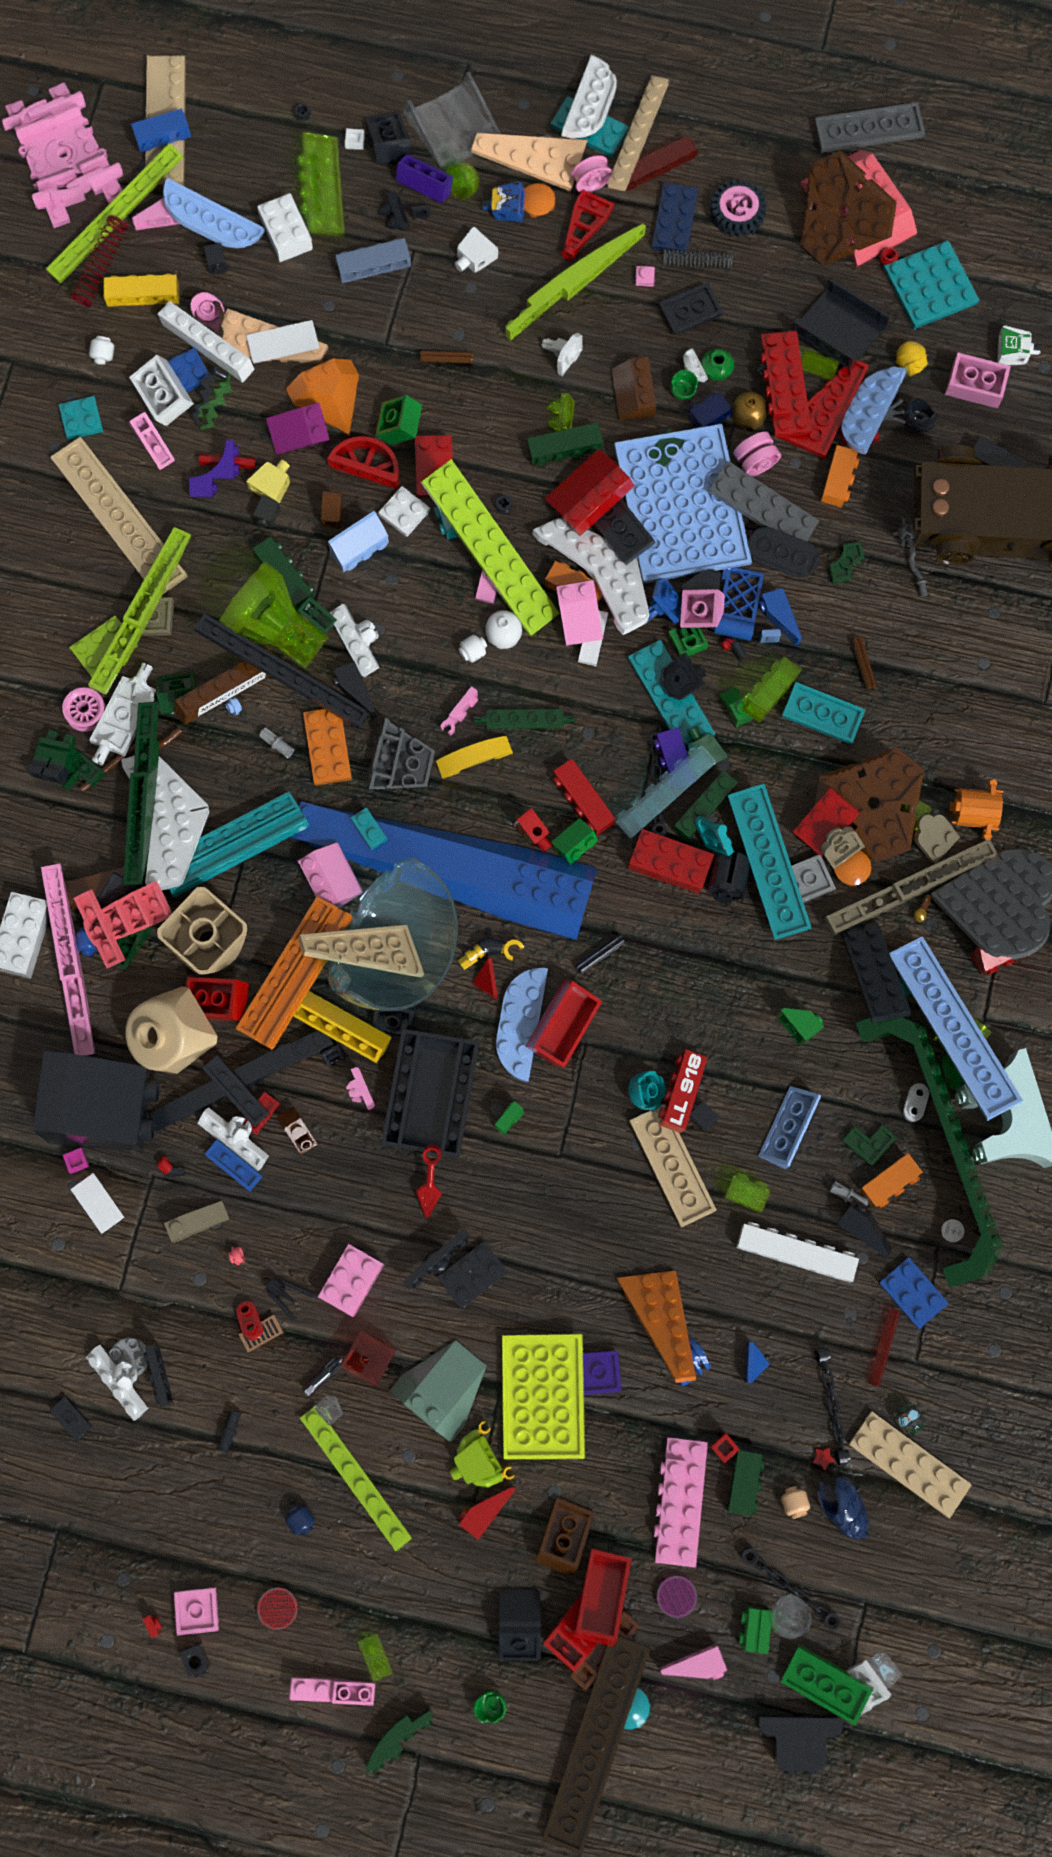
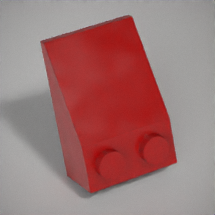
M452 435L416 436L417 497L430 496L420 482L450 459L453 461Z

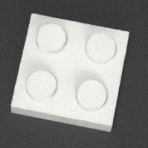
M401 487L378 514L395 529L408 537L430 512V507L404 487Z

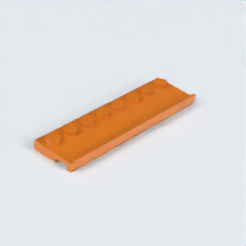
M317 896L235 1029L273 1050L327 962L325 959L303 956L298 941L301 934L345 931L351 923L353 916Z

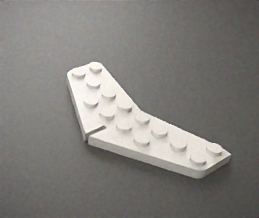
M561 518L552 520L533 530L532 535L545 546L549 544L583 567L595 580L614 616V623L622 635L647 623L649 610L637 558L626 565L604 537L589 530L579 536Z
M135 756L121 759L123 769L129 779L130 773H134ZM160 757L158 761L156 795L145 883L148 885L157 881L161 890L180 886L184 882L210 811L208 804Z

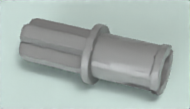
M264 728L259 734L263 740L271 745L272 749H276L286 758L293 754L295 749L284 742L281 736L278 737L268 728Z
M834 1181L831 1186L832 1189L829 1190V1192L844 1199L845 1203L847 1201L851 1203L854 1199L857 1202L864 1203L866 1206L868 1204L866 1198L853 1192L852 1188L849 1189L837 1181Z

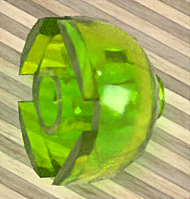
M458 162L447 168L446 173L453 176L451 194L455 198L457 196L461 198V201L472 197L480 184L477 170L470 163Z

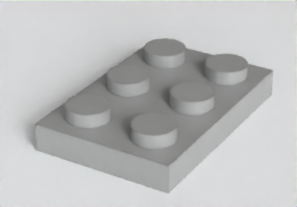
M820 855L792 866L803 903L836 889Z

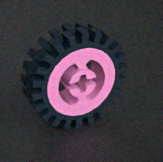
M732 179L731 184L726 181L724 182V187L722 185L718 187V191L714 192L710 212L711 219H713L714 225L718 224L717 229L719 231L723 228V233L726 235L729 231L731 232V237H734V233H738V237H742V233L748 236L750 231L754 233L756 228L759 229L766 214L767 201H765V194L762 195V189L759 188L757 190V184L754 183L750 186L751 181L747 180L746 184H743V179H739V183H736V179Z

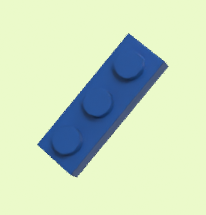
M216 1140L204 1154L250 1192L263 1177L219 1140Z

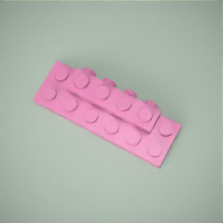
M667 1437L665 1462H661L660 1466L663 1483H659L658 1486L661 1504H657L656 1516H659V1524H655L654 1537H657L655 1563L696 1567L708 1442Z

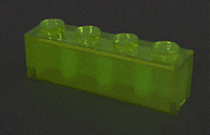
M785 656L780 662L776 661L770 669L771 672L767 671L761 680L763 682H757L752 690L753 693L749 692L743 700L745 705L742 711L759 723L792 686L802 671V668Z

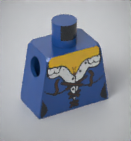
M521 181L495 187L492 199L483 200L484 211L492 210L496 220L523 222L525 190Z

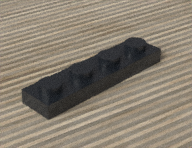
M216 1055L202 1068L254 1127L270 1114L219 1055Z

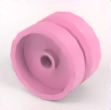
M760 432L747 438L737 446L733 453L737 461L743 463L742 470L752 477L765 472L781 458L778 448L772 445L773 440L768 432Z

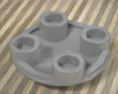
M127 1337L119 1340L109 1352V1357L115 1365H119L121 1362H130L134 1365L130 1370L137 1369L138 1376L148 1366L144 1359L146 1346L136 1338Z

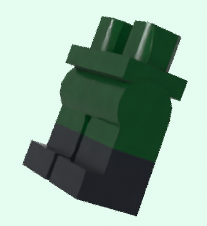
M49 730L45 738H39L34 758L31 764L28 763L25 771L33 778L65 785L74 756L77 754V750L74 748L76 738L73 735L64 734L61 742L58 741L60 734Z

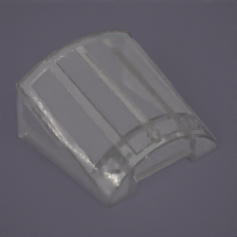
M470 72L466 73L462 84L451 91L417 107H414L412 101L408 100L403 110V114L440 168L457 164L476 155L471 152L477 133L501 135Z

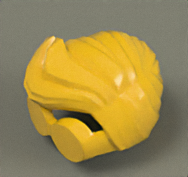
M909 341L903 343L897 351V365L900 368H906V373L909 376L921 372L928 365L925 348L917 342Z

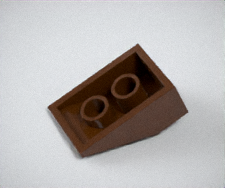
M556 1498L534 1562L572 1577L578 1568L594 1512Z

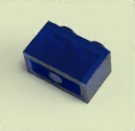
M719 391L715 395L710 394L702 403L693 405L690 408L688 419L695 428L717 425L730 417L732 407Z

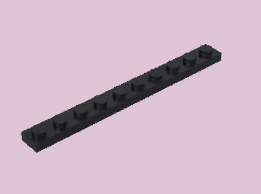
M203 614L194 629L196 633L358 729L369 712L206 614Z

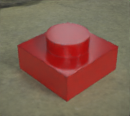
M152 1613L142 1619L151 1638L162 1632L160 1628L163 1626L158 1616L155 1617Z

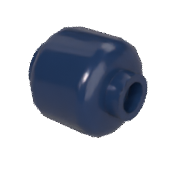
M298 1504L286 1513L285 1522L294 1535L301 1533L304 1536L313 1530L311 1525L315 1523V1517L308 1506Z

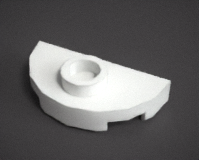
M689 349L683 355L685 370L693 372L698 381L704 383L708 377L694 350Z

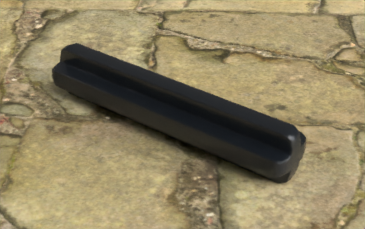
M618 934L575 966L576 970L583 974L625 943L624 938Z

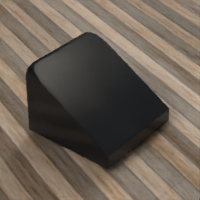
M430 206L411 207L412 218L430 217Z

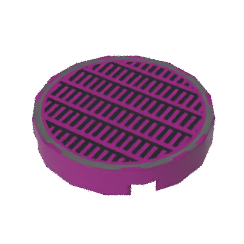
M673 1575L660 1583L656 1599L663 1613L669 1617L682 1618L690 1614L695 1608L697 1592L690 1580L683 1576Z

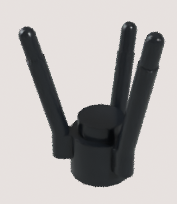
M274 1277L267 1285L266 1291L270 1293L269 1296L275 1300L286 1315L294 1321V1316L279 1299L283 1296L291 1303H296V1300L285 1292L287 1289L285 1286L317 1298V1294L289 1283L283 1278L279 1280Z

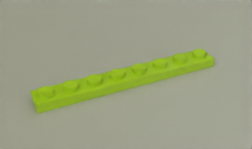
M317 1405L300 1417L394 1550L397 1551L410 1541L412 1537Z

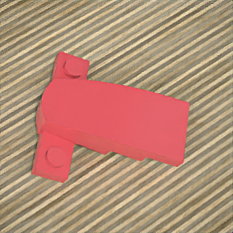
M157 881L133 891L101 909L93 890L86 891L74 898L83 917L86 934L93 945L97 947L106 968L125 961L116 941L117 939L168 919L172 914Z

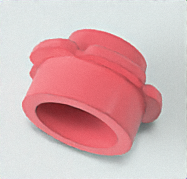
M233 1246L231 1248L232 1251L229 1252V1258L232 1264L235 1263L238 1266L240 1263L245 1262V1257L241 1247L235 1248Z

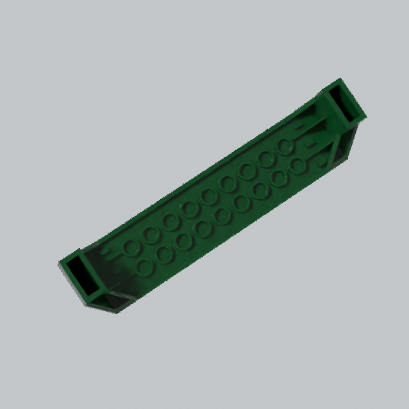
M907 1017L871 1023L870 1018L857 1022L856 1025L863 1042H873L893 1034L914 1045L977 1221L981 1236L970 1259L942 1268L949 1288L990 1274L1004 1249V1245L925 1025Z

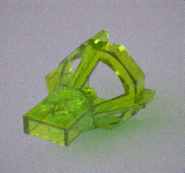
M266 562L261 564L259 569L240 589L219 620L221 624L255 644H271L274 647H278L305 669L311 664L329 638L294 610L283 575ZM269 603L270 608L268 607L258 620L257 617L261 614V612L266 608V606Z

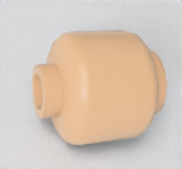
M797 1486L786 1489V1493L781 1496L785 1514L791 1516L792 1519L807 1515L810 1504L806 1492L802 1489L798 1490Z

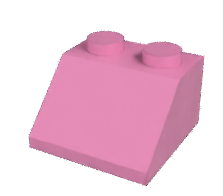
M719 589L683 590L680 627H717L724 613L725 594Z

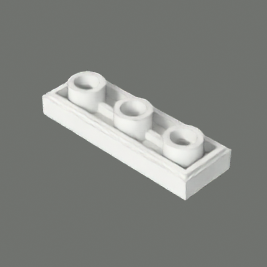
M599 611L603 635L608 612ZM602 640L582 643L578 662L596 666Z

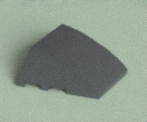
M385 717L375 742L368 773V790L427 787L435 751L417 738L411 737L404 732L405 730L398 728Z

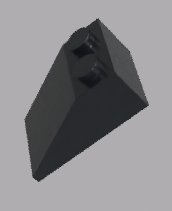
M399 112L365 117L377 164L401 161L406 154L412 156L410 138Z

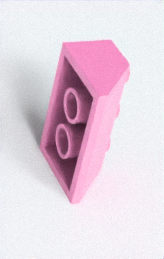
M338 843L315 850L298 861L315 896L335 905L337 908L363 893Z

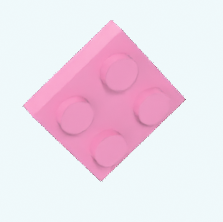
M216 1587L174 1592L177 1635L219 1630Z

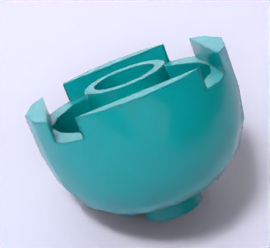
M639 1072L630 1080L628 1096L636 1107L643 1110H656L663 1104L660 1102L665 1096L666 1086L663 1078L656 1074L657 1072Z

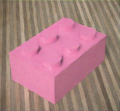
M957 353L952 365L945 395L998 408L1003 399L1011 366Z
M348 1244L318 1297L355 1317L384 1264Z

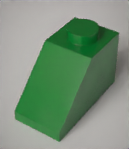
M736 687L718 695L735 728L753 719L755 714L747 698Z

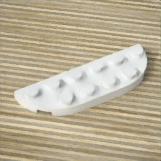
M591 55L562 130V136L574 139L592 135L602 127L615 95L617 82L615 74H612L609 70V65L595 56Z

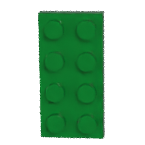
M800 1644L781 1680V1683L853 1725H856L874 1690L873 1686Z

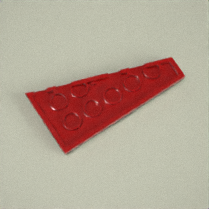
M858 360L850 370L843 367L820 392L808 401L811 434L777 438L825 459L869 365Z

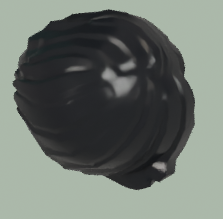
M917 397L908 403L904 410V419L912 429L918 432H926L936 425L935 421L938 414L924 399Z

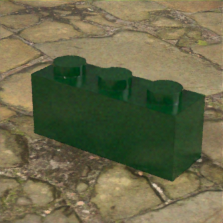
M743 1450L736 1452L726 1511L752 1517L753 1512H757L758 1500H755L756 1493L760 1492L762 1480L759 1479L760 1471L764 1470L765 1459H762V1454Z

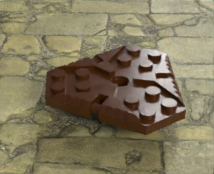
M838 151L810 164L809 181L805 200L807 201V208H804L800 244L823 266L853 254L855 250L859 251L891 238L897 202L873 179L867 180L865 178L866 173L843 151Z
M898 747L861 760L862 762L859 764L853 763L819 777L815 805L833 787L859 809L861 813L853 821L858 826L855 832L865 846L861 850L875 862L911 849L917 815L915 807L919 804L924 768ZM865 770L867 776L860 778L859 771ZM872 797H876L879 800V805L876 808L871 807L869 804V800ZM902 804L908 805L907 812L901 811Z

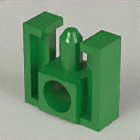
M699 627L689 628L692 632L691 635H689L686 628H680V634L683 637L681 640L676 633V629L668 632V637L678 656L683 653L691 656L708 648V642ZM693 643L694 646H688L687 644Z
M515 1101L511 1102L501 1118L495 1123V1129L504 1136L513 1124L515 1125L524 1114L523 1108Z

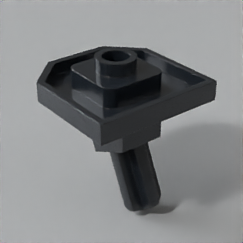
M683 653L662 668L660 683L670 698L684 700L705 685L702 678L706 676V671L704 668L696 669L687 653Z

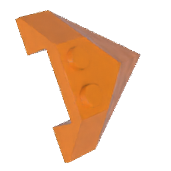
M333 358L300 373L286 388V392L293 405L297 408H302L320 403L325 423L333 428L336 427L342 430L344 434L350 436L359 374L352 360Z

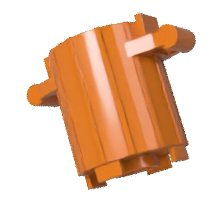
M995 779L987 781V791L963 788L954 789V791H957L956 798L953 802H950L949 811H952L954 814V821H950V823L960 826L983 828L982 839L990 840L992 837L991 830L999 831L1000 829L998 827L1003 807L1001 794L1003 791L996 790L997 781Z

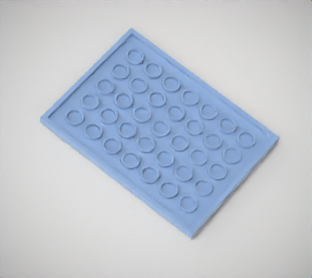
M722 424L614 443L618 466L631 478L635 486L625 495L626 504L656 542L637 557L643 584L656 582L660 579L667 580L695 575L702 570L713 569L718 571L731 567L751 565L752 560L742 514L708 492L727 461L730 462ZM672 437L684 439L686 442H684L680 450L676 444L672 443L665 447V455L668 458H672L665 467L655 462L661 458V450L654 447L660 439ZM668 447H675L677 453L674 456L669 455L666 451ZM650 450H657L659 457L656 459L650 458Z

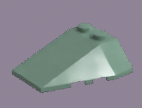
M455 1340L404 1373L390 1389V1392L435 1431L452 1442L466 1423L486 1365Z

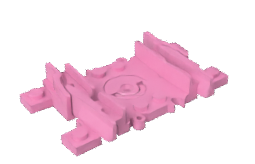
M65 83L48 89L53 99L51 102L47 103L46 99L27 108H25L22 100L6 105L9 117L2 119L5 130L14 128L21 144L19 154L22 158L27 159L32 172L30 175L31 180H39L36 184H33L34 188L39 191L32 194L35 206L38 210L47 209L54 228L71 223L65 207L85 201L84 194L92 190L95 195L103 192L109 204L122 192L117 181L118 178L123 176L121 165L119 163L112 166L109 165L107 152L105 149H99L92 135V127L84 128L89 122L87 118H83L80 109L85 107L82 93L77 92L71 95ZM62 154H66V157L61 158L60 156Z

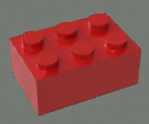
M832 787L807 814L793 833L820 856H824L821 852V847L826 842L827 834L835 828L843 829L849 827L861 811Z
M187 977L186 987L191 990L208 1020L240 1022L246 1011L249 983L235 979Z

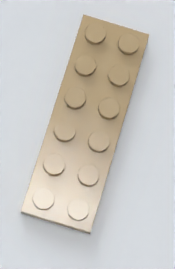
M663 1104L658 1109L644 1113L629 1122L682 1228L717 1210L680 1134L659 1125L660 1119L658 1115L661 1108L665 1106Z
M870 1411L848 1444L947 1518L952 1516L972 1485L872 1411Z

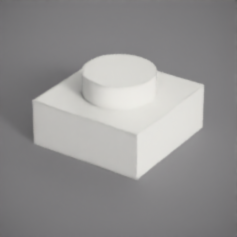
M346 129L345 148L363 150L364 130Z

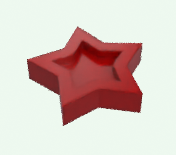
M830 1447L823 1451L815 1448L816 1457L812 1463L820 1464L825 1471L829 1463L835 1462L830 1456Z

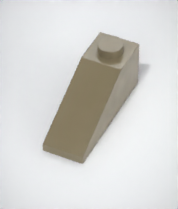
M223 1201L179 1216L165 1222L164 1225L171 1242L176 1243L225 1222L230 1218Z

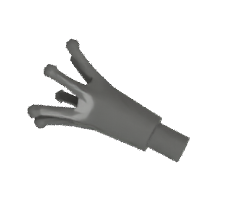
M899 399V401L889 407L883 420H893L905 424L904 419L894 417L897 414H904V410H893L903 402L902 399Z

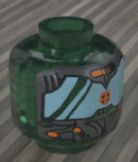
M906 1403L897 1409L898 1414L895 1416V1421L903 1433H910L912 1436L924 1428L925 1418L916 1405L908 1406Z

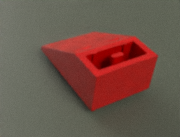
M580 1596L543 1640V1644L574 1672H576L597 1644L596 1642L573 1637Z

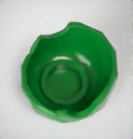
M689 370L678 371L670 383V390L674 397L680 400H688L694 396V393L697 391L698 378Z
M487 1690L483 1692L475 1701L473 1707L474 1715L481 1723L490 1722L494 1724L504 1717L507 1710L505 1698L497 1691Z

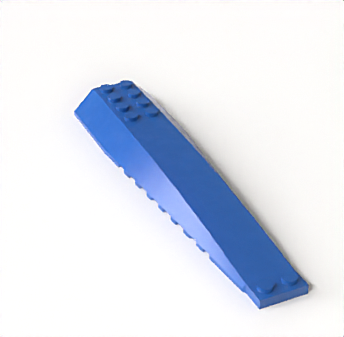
M301 801L299 808L304 817H306L309 827L291 836V839L308 843L317 849L338 843L346 859L356 862V864L364 867L367 866L380 873L393 876V878L409 882L414 886L438 893L446 898L480 909V911L501 919L577 940L598 868L577 862L569 865L563 858L525 847L377 817L373 818L387 837V841L371 850L351 820V817L357 813L319 807Z

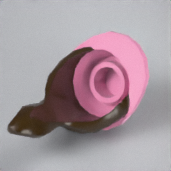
M208 292L196 294L191 301L193 316L202 325L223 338L224 330L221 327L225 315L223 304L218 298Z

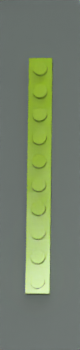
M169 143L46 268L47 272L61 284L95 249L94 245L99 243L97 239L102 237L100 232L105 231L103 226L108 224L106 221L108 216L113 215L123 220L183 159V155ZM105 226L108 232L113 231V228L110 226ZM105 232L102 233L105 238L109 235Z

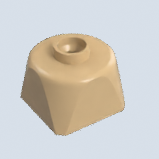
M197 887L158 928L157 934L158 938L192 971L197 974H210L227 968L239 955L247 934V924L207 888ZM204 932H213V936L208 941L200 942V937Z
M183 986L144 1001L131 1012L126 1023L125 1037L131 1055L140 1065L154 1071L178 1074L217 1043V1034L191 990Z

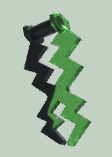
M213 367L210 374L200 382L204 390L199 391L203 404L193 406L196 412L191 415L196 425H200L199 418H204V416L208 422L200 430L215 427L212 419L219 417L214 410V406L225 405L226 402L222 394L232 393L229 382L231 374H227L217 369V367ZM214 375L225 381L219 383L220 389L213 390L217 399L210 401L207 395L213 392L208 383L216 382L213 377ZM207 409L209 413L203 415L201 410Z

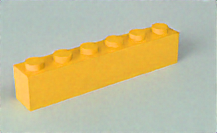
M308 991L294 1014L295 1018L375 1063L386 1052L392 1038Z

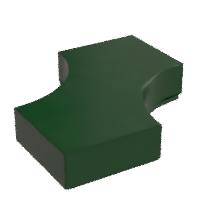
M861 541L843 544L842 556L836 562L829 564L828 569L832 584L850 581L853 566L864 561L865 556Z

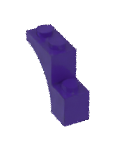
M226 440L224 454L215 468L202 476L189 478L191 498H214V494H217V482H214V480H236V475H239V464H236V456H239V446L236 445L235 441Z

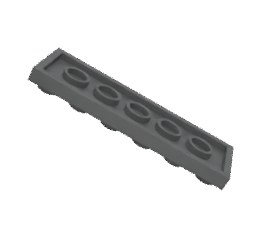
M918 102L815 117L814 120L821 153L923 138L925 135Z
M729 461L725 463L708 491L759 526L771 527L805 541H808L819 522L818 519Z

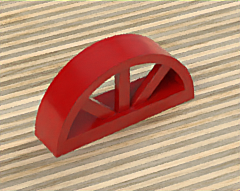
M366 436L349 438L338 444L328 456V466L398 489L399 468L397 459L393 451L380 440ZM370 449L364 464L358 461L353 450ZM376 451L389 460L377 467L370 466ZM348 453L350 459L345 458V457H342V456H343L344 454ZM393 467L394 474L384 470Z

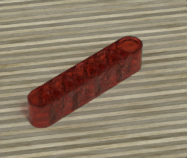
M686 136L639 159L625 192L696 158L699 150L692 139Z

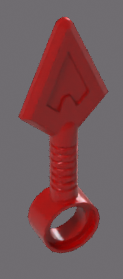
M430 1144L424 1149L423 1159L427 1163L426 1183L416 1190L425 1218L430 1216L442 1194L434 1185L435 1164L438 1163L441 1157V1149L434 1144ZM434 1150L438 1156L431 1159L427 1156V1151Z

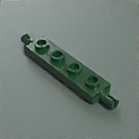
M562 709L487 710L485 716H474V724H485L487 729H562L564 723H575V715H564Z

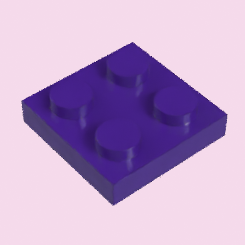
M618 1351L583 1354L584 1395L621 1392Z

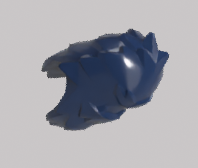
M836 1477L837 1486L834 1487V1491L828 1483L824 1484L820 1481L817 1492L820 1506L828 1518L835 1524L838 1532L857 1541L860 1538L869 1537L867 1529L870 1523L868 1522L866 1509L863 1506L861 1496L852 1482L846 1477Z

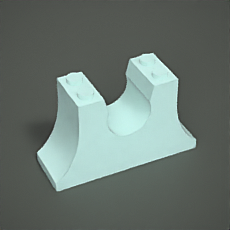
M1024 1048L1011 1054L1003 1067L1023 1102L1001 1113L1003 1128L999 1135H993L973 1146V1158L975 1161H978L979 1165L1005 1158H1022L1036 1162L1043 1168L1052 1166V1130L1027 1050ZM966 1085L956 1089L955 1099L957 1104L961 1105V1109H974L978 1107Z

